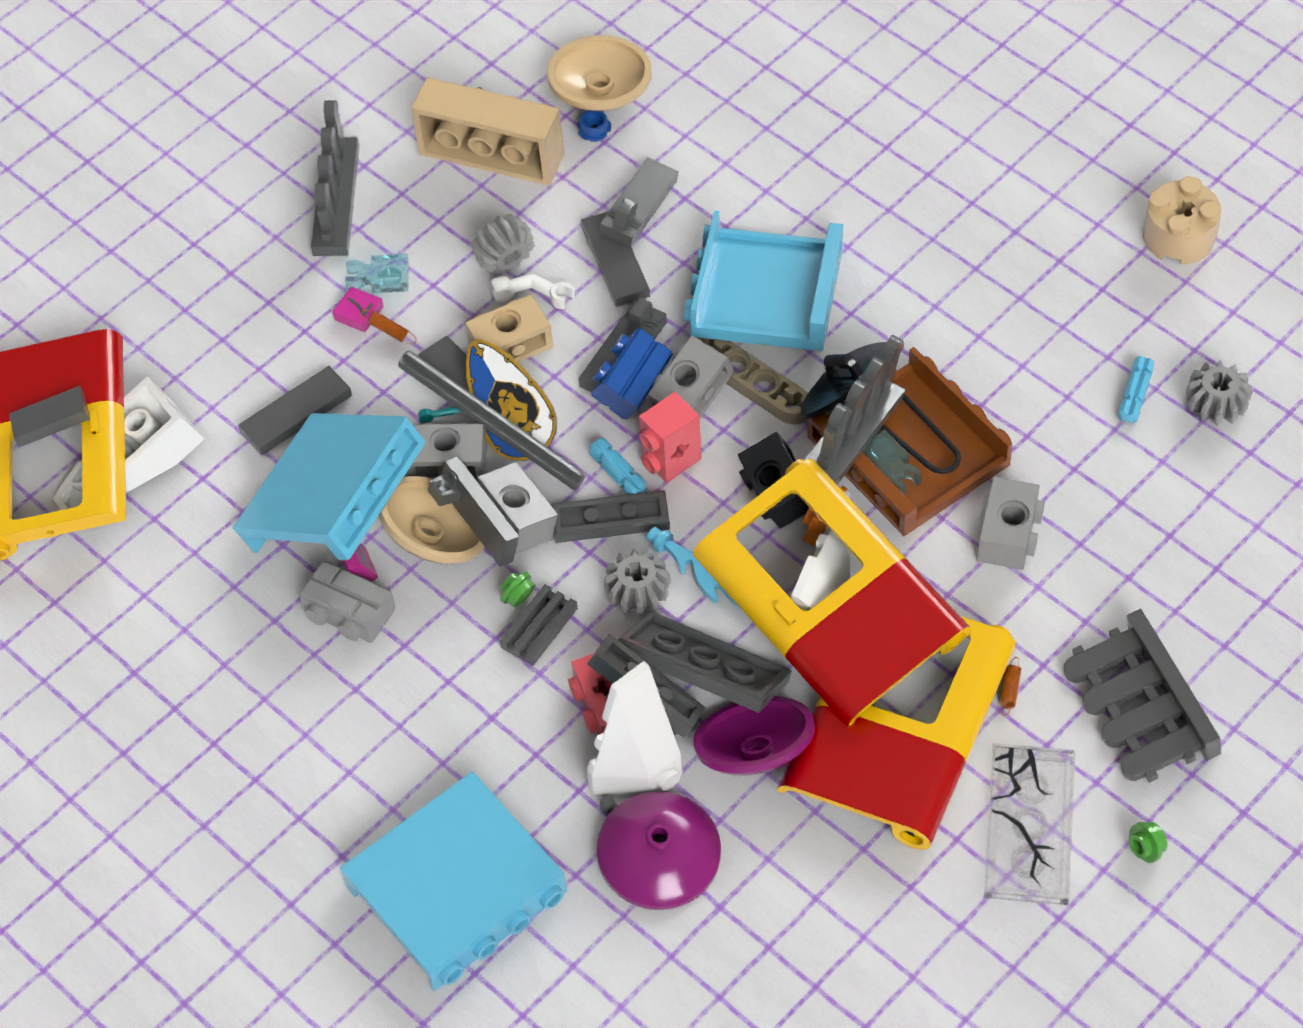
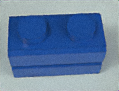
M637 328L629 336L623 333L617 339L610 350L615 354L610 364L604 361L592 378L597 384L591 391V396L604 406H608L620 418L626 420L638 411L652 389L655 379L663 372L673 356L671 350L660 342L654 341L655 338L641 328Z

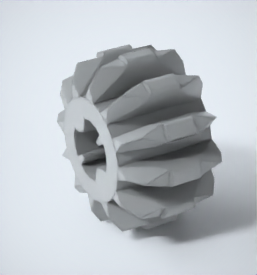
M507 214L503 218L497 216L493 222H486V227L476 232L477 237L471 243L473 253L476 256L475 259L481 267H484L487 272H492L494 275H498L503 271L510 272L513 267L520 266V262L523 259L529 258V252L535 246L530 228L525 222H522L520 217H514L512 214Z
M1221 359L1216 364V367L1205 362L1201 370H1194L1191 374L1189 385L1186 388V400L1190 401V412H1200L1202 422L1212 418L1218 426L1224 418L1233 424L1235 419H1237V415H1244L1248 409V401L1251 400L1252 386L1248 384L1247 373H1237L1236 364L1229 368L1224 367Z
M633 548L631 556L626 557L618 553L616 563H608L604 589L609 595V601L612 606L621 605L624 615L633 608L636 609V612L641 617L644 608L648 607L656 612L659 606L658 601H666L668 588L671 584L670 574L666 570L663 559H654L650 550L641 556Z

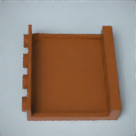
M915 347L909 349V363L896 371L893 382L906 389L905 394L957 447L961 455L959 466L950 473H934L880 429L845 475L903 537L1010 466L1012 442L1008 434L1003 429H997L987 419L982 408L977 404H972L962 394L959 386L954 381L947 380L938 371L934 361L928 356L924 357ZM902 400L884 425L937 468L951 466L955 461V454ZM825 413L808 419L807 437L815 445L822 438L830 415L827 416Z

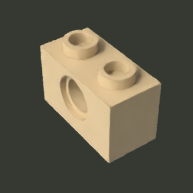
M532 294L521 299L512 300L507 305L488 313L479 314L465 322L468 344L477 339L484 340L496 345L517 362L553 348L551 325Z

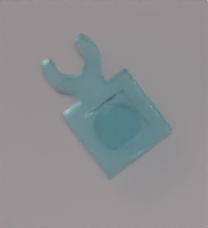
M408 254L371 256V264H364L359 260L346 262L347 273L351 275L358 274L345 277L348 290L351 286L360 290L366 285H371L372 293L405 292L409 289Z
M885 429L878 433L863 451L903 494H906V485L901 481L902 479H911L917 486L921 484L920 470L914 465L907 464L909 463V453Z

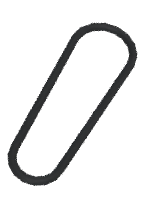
M904 393V402L955 454L954 463L947 468H937L885 425L881 427V430L932 472L946 474L954 471L961 461L959 450Z

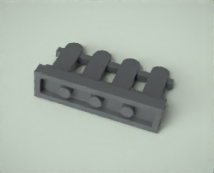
M325 100L324 119L326 127L321 128L322 152L321 155H318L319 179L318 183H315L314 188L316 206L311 250L313 256H349L360 146L358 137H344L338 111V102L336 100Z
M891 335L886 342L881 358L874 357L866 369L863 381L856 380L853 383L845 404L838 403L835 406L822 438L804 459V461L814 459L837 485L903 400L906 389L892 383L896 375L899 356L904 346V340L895 335Z
M1141 608L1127 615L1128 630L1121 633L1119 628L1116 627L1109 631V639L1085 651L1081 645L1072 649L1074 656L1067 659L1064 664L1065 677L1072 683H1081L1088 679L1093 688L1087 690L1083 695L1084 709L1091 715H1100L1106 711L1108 712L1112 720L1103 726L1102 739L1107 746L1112 748L1127 744L1131 753L1126 755L1121 761L1122 774L1126 779L1137 781L1146 777L1150 783L1158 779L1156 771L1181 759H1184L1186 764L1195 761L1196 755L1194 753L1199 750L1206 761L1221 755L1220 736ZM1140 653L1146 660L1142 664L1136 658V655ZM1125 661L1130 670L1105 682L1102 681L1099 673ZM1161 685L1166 694L1159 696L1155 687ZM1143 693L1149 701L1148 703L1122 715L1118 705ZM1179 717L1185 725V727L1179 729L1176 722L1174 721ZM1161 726L1165 727L1169 735L1141 747L1137 738Z

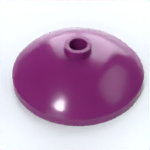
M775 696L760 713L732 703L717 710L699 725L693 738L695 753L701 763L720 773L737 776L766 773L788 764L805 750L815 734L814 718L811 711L804 704L786 697Z
M646 792L623 801L607 816L602 824L597 840L598 865L608 886L625 901L652 910L677 908L698 898L713 882L721 859L720 836L709 814L691 799L671 792ZM657 834H662L667 840L663 843H656L652 838Z

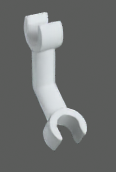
M534 273L513 279L499 276L491 280L495 289L491 292L497 303L506 302L515 293L531 288L550 297L552 305L557 309H565V299L559 295H567L570 298H574V287L567 282L554 284Z

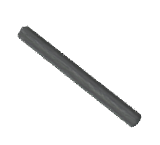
M406 351L398 362L399 368L477 423L484 424V428L573 490H576L582 484L586 476L583 471L415 353Z

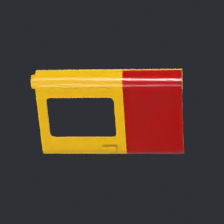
M101 329L1 351L0 561L16 553L19 543L56 537L65 533L126 521L123 336L114 330ZM80 386L85 394L90 420L80 423L82 424L81 504L73 508L12 520V444L14 437L9 413Z
M798 459L787 468L782 478L709 533L693 551V556L847 727L851 726L864 710L935 653L939 652L941 655H945L955 649L971 630V627L814 459H807L805 461ZM792 493L800 496L863 565V568L809 611L801 610L736 538L743 529Z
M962 617L971 627L970 633L967 635L970 642L940 712L932 724H925L874 706H869L856 718L851 726L847 727L825 701L819 697L812 712L815 723L813 739L797 758L789 762L777 791L781 793L794 791L892 825V833L901 843L920 850L930 848L1016 646L1011 633L999 625H987ZM905 831L914 833V836L909 835Z

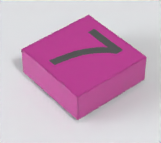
M351 286L332 313L335 321L366 332L370 326V321L367 320L371 318L375 311L379 313L384 306L382 298Z
M360 543L350 560H343L347 571L372 582L378 578V574L366 547Z

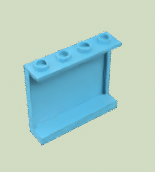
M714 210L711 225L705 224L703 230L702 244L705 246V249L698 250L696 268L699 274L693 273L690 294L693 296V299H687L685 304L684 320L690 321V335L698 338L823 351L843 251L844 224L829 223L826 239L720 228V211Z
M311 413L237 520L233 529L254 553H258L266 540L271 539L322 543L330 549L338 560H350L426 444V441L406 416Z
M473 771L340 867L347 889L354 897L359 895L425 972L428 976L430 987L434 991L442 985H450L457 981L466 967L477 959L482 960L490 956L497 948L499 942L510 934L515 935L523 931L529 925L532 917L544 908L548 910L556 906L562 900L564 893L567 892L564 872Z

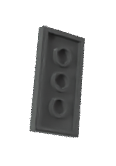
M652 611L647 613L618 639V641L656 670L758 713L789 683L792 672L789 668Z

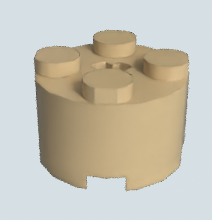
M1191 176L1184 177L1182 180L1165 183L1152 191L1148 200L1144 228V241L1148 249L1159 259L1163 260L1164 256L1171 259H1181V264L1198 262L1209 255L1217 238L1222 210L1216 194L1202 185L1200 179Z

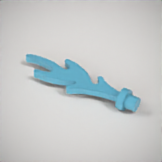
M653 527L648 532L646 539L653 544L652 548L658 553L666 550L677 563L681 574L685 573L687 564L692 565L695 581L709 600L713 603H718L719 596L715 589H720L734 605L740 608L693 556L692 551L672 542L673 534L667 530L661 531L657 527Z

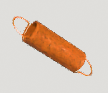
M376 311L367 320L370 321V325L400 342L404 341L409 331Z
M1008 665L1005 669L1000 704L1006 707L1005 709L1010 710L1016 706L1021 667L1019 668L1016 665Z

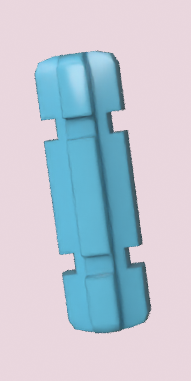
M1138 356L1134 359L1132 372H1130L1123 394L1124 397L1119 407L1118 418L1121 421L1135 423L1138 420L1140 408L1143 405L1149 380L1153 372L1154 361L1151 358Z
M599 438L591 443L589 450L592 458L597 463H603L601 467L619 486H624L623 490L627 495L646 492V481L639 473H633L635 469L617 450H611L613 446L605 438Z

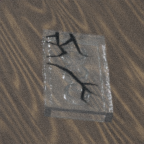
M993 743L983 898L1068 905L1075 750Z

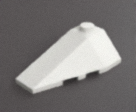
M149 376L144 378L124 397L126 493L177 465L204 440V437L189 418ZM82 460L76 463L52 498L60 510L76 507L82 502Z
M844 491V493L850 498V493ZM827 526L825 535L820 534L816 541L814 557L808 556L791 595V599L804 611H809L850 579V550Z
M643 661L611 685L602 719L607 725L604 733L596 736L594 746L599 750L597 759L594 758L589 761L586 770L589 790L594 795L633 797L646 792L667 791L677 784L683 774L679 747L650 667Z

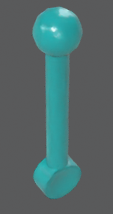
M456 407L435 411L426 408L418 412V418L421 423H429L434 418L463 412Z

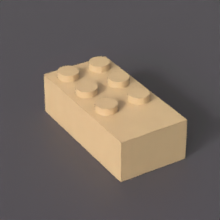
M427 77L411 107L419 155L547 186L551 185L565 155L560 108L552 107L548 104H539L518 99L514 96H505L480 88H471Z

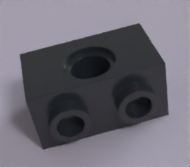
M776 431L738 454L743 466L739 474L750 491L754 489L757 496H759L771 486L774 480L782 478L787 468L797 459L791 447ZM792 493L761 516L764 520L771 518L781 529L805 515L809 506L800 496Z

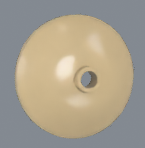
M595 35L576 39L557 50L549 61L547 78L552 92L565 103L588 111H609L628 105L647 90L652 78V66L648 55L633 42L615 36Z
M423 476L403 477L378 515L382 526L393 541L418 558L440 564L470 561L482 553L485 546L453 506V503L439 506L428 492L429 481L434 478Z

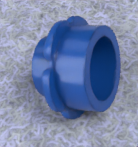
M587 110L580 116L577 123L578 134L584 140L592 142L601 141L611 131L612 125L603 111Z

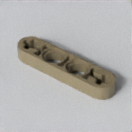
M695 337L727 356L730 363L740 362L746 366L742 372L733 373L726 383L728 386L787 424L796 425L807 420L801 414V406L808 394L803 388L731 341ZM760 381H769L775 386L769 392H760L754 388ZM797 402L800 403V408L797 406H792L790 409L787 408V403L790 405H795Z

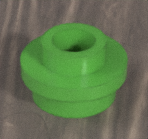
M527 571L520 575L516 572L512 573L500 587V590L503 592L500 601L504 604L509 603L514 608L521 605L535 589L536 585L530 580L531 575Z
M1138 822L1131 826L1129 831L1130 849L1135 856L1143 861L1154 863L1167 850L1168 842L1166 835L1156 823Z

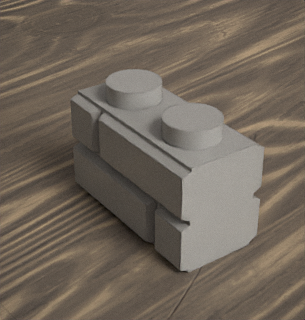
M322 561L314 572L313 578L307 582L300 595L304 613L310 621L321 626L325 623L338 628V631L344 637L352 641H357L360 638L373 643L382 630L383 624H386L395 608L390 590L327 561Z

